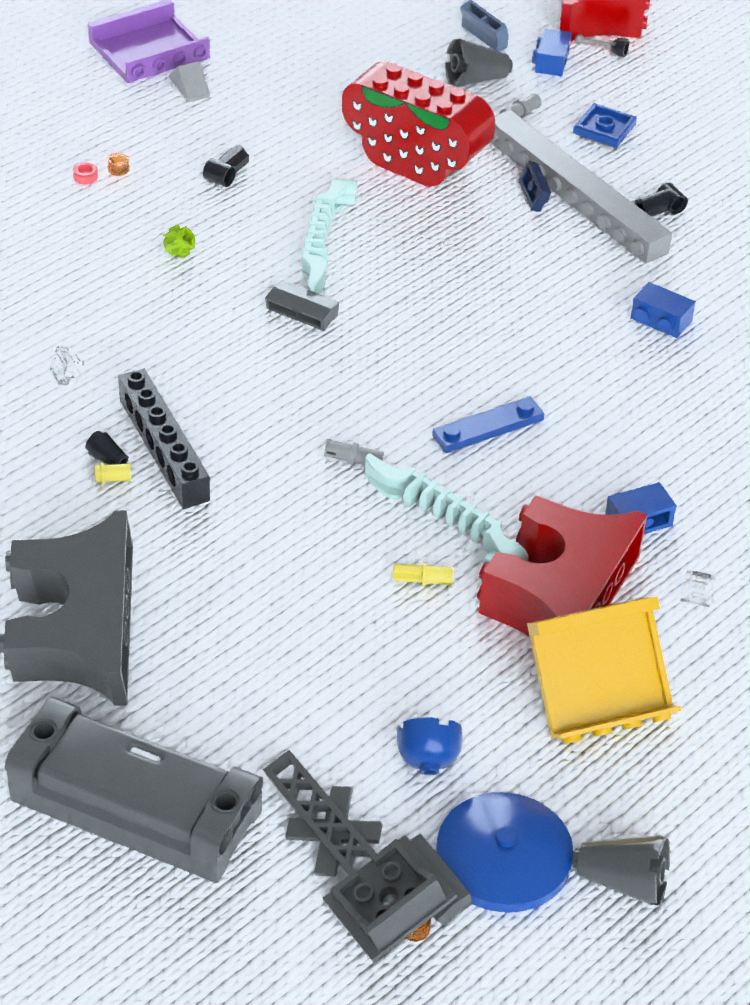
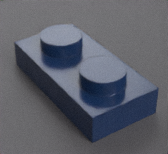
M529 161L519 179V183L531 210L541 212L545 203L550 199L551 191L539 164Z

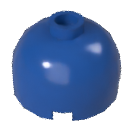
M424 717L404 721L403 728L399 725L397 726L398 751L404 762L415 769H419L420 774H439V770L453 764L461 752L463 729L461 724L453 720H449V726L439 724V718Z

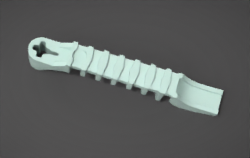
M331 179L330 190L320 196H315L309 229H307L304 247H302V276L308 279L310 291L321 294L326 284L324 273L328 265V251L325 248V241L332 217L347 204L355 205L357 180Z
M370 453L365 457L364 476L381 494L392 499L403 498L405 506L409 508L419 499L421 511L426 512L433 505L434 516L439 519L446 513L447 524L452 527L458 521V529L461 534L464 535L471 529L470 535L473 542L477 543L483 537V550L488 553L482 559L483 564L485 561L490 562L496 552L516 555L528 561L529 557L526 550L518 543L504 536L501 529L502 520L498 519L496 521L491 518L489 512L485 511L483 513L477 509L476 504L467 503L464 501L463 496L460 495L458 497L454 495L450 488H443L439 485L438 481L430 480L423 472L420 474L412 467L399 468L390 466Z

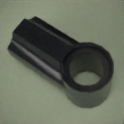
M236 145L218 160L210 158L203 169L204 179L223 187H229L233 183L236 173L249 162V154L245 151L244 147Z
M670 182L661 185L656 193L635 200V205L651 217L667 211L677 215L685 210L688 204V198Z

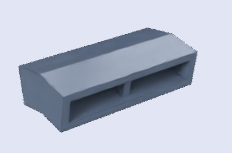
M472 0L467 1L460 7L462 14L461 26L494 50L501 51L508 48L509 34L506 24Z

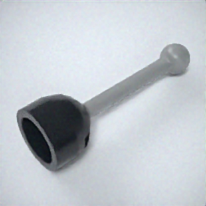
M581 34L575 36L576 43L586 42L611 47V51L620 57H626L629 50L630 42L626 38H616L610 43L584 38Z

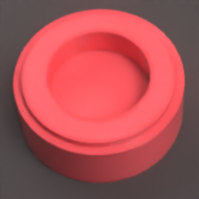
M89 162L79 163L73 168V179L79 184L94 183L98 179V168Z

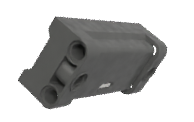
M53 696L49 697L13 745L5 761V771L7 772L10 800L12 802L217 884L225 873L229 859L249 826L256 822L262 812L263 777L235 766L229 771L91 719L81 714L79 706Z

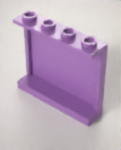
M162 0L88 22L89 43L127 83L175 69L177 66L210 58V38L207 36L198 39L174 15V2L172 0Z

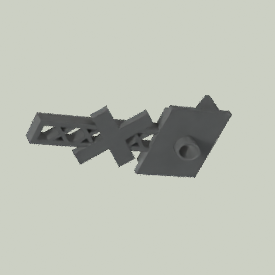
M290 750L263 769L268 779L300 816V818H289L285 834L286 840L320 841L314 870L316 876L336 877L338 865L347 873L348 876L330 889L331 892L322 899L373 963L458 898L457 894L406 835L399 840L395 839L378 853L375 852L369 843H380L383 824L381 821L348 820L353 793L352 787L331 786L330 795L328 796ZM292 765L294 767L292 779L278 778L276 776L288 766ZM299 790H312L311 800H297ZM317 812H326L325 819H316ZM355 857H369L371 859L369 863L357 872L353 869ZM390 894L399 896L393 905H383V900L386 896Z

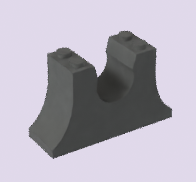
M127 510L113 511L108 518L98 525L77 534L51 539L12 540L11 553H6L5 566L6 571L10 572L11 589H16L19 601L38 605L44 603H59L63 605L54 613L46 616L33 617L26 615L5 621V633L0 634V653H4L5 670H10L13 682H71L100 692L114 706L128 705L133 541Z

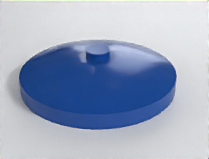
M493 792L467 799L446 816L438 832L436 852L470 892L473 905L490 911L510 913L539 907L550 901L562 890L571 872L573 843L563 821L546 805L520 794Z

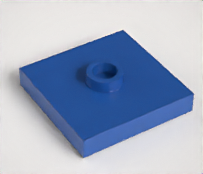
M593 103L574 125L573 134L617 148L636 125L637 117Z

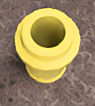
M100 462V465H94L95 483L101 482V485H105V482H131L130 463L104 465L103 462Z

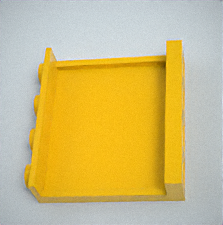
M658 596L644 597L527 623L551 738L562 739L563 743H572L582 740L581 734L592 732L593 736L612 733L611 727L622 725L623 729L642 726L641 720L652 718L653 722L664 721L672 718L671 713L682 711L681 706L673 705L655 622L653 610L660 609Z

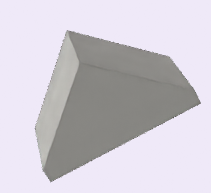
M200 61L177 66L169 74L170 80L188 103L210 97Z

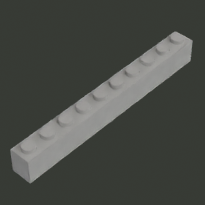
M508 110L494 116L495 133L490 143L524 169L529 161L538 163L549 189L645 264L669 254L672 239L671 231L513 111Z

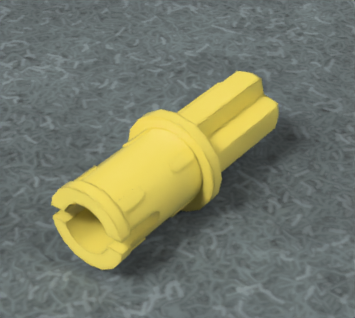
M423 562V565L396 563L393 566L392 577L394 581L422 583L421 586H425V584L452 586L453 566L426 565V562Z

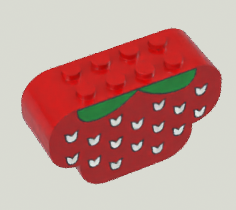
M387 61L375 63L350 83L342 93L343 117L349 127L362 136L364 152L371 162L378 167L428 187L438 186L455 170L462 169L494 138V113L484 99L462 88L451 86L441 80H435L422 75L420 72H414L401 67L399 64Z

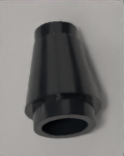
M96 431L86 442L85 449L88 450L89 456L106 464H127L129 456L125 454L107 432Z

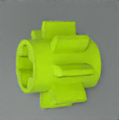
M177 224L170 227L169 232L163 235L165 237L163 241L164 248L172 257L179 255L180 258L190 255V250L195 249V236L187 226L180 228Z

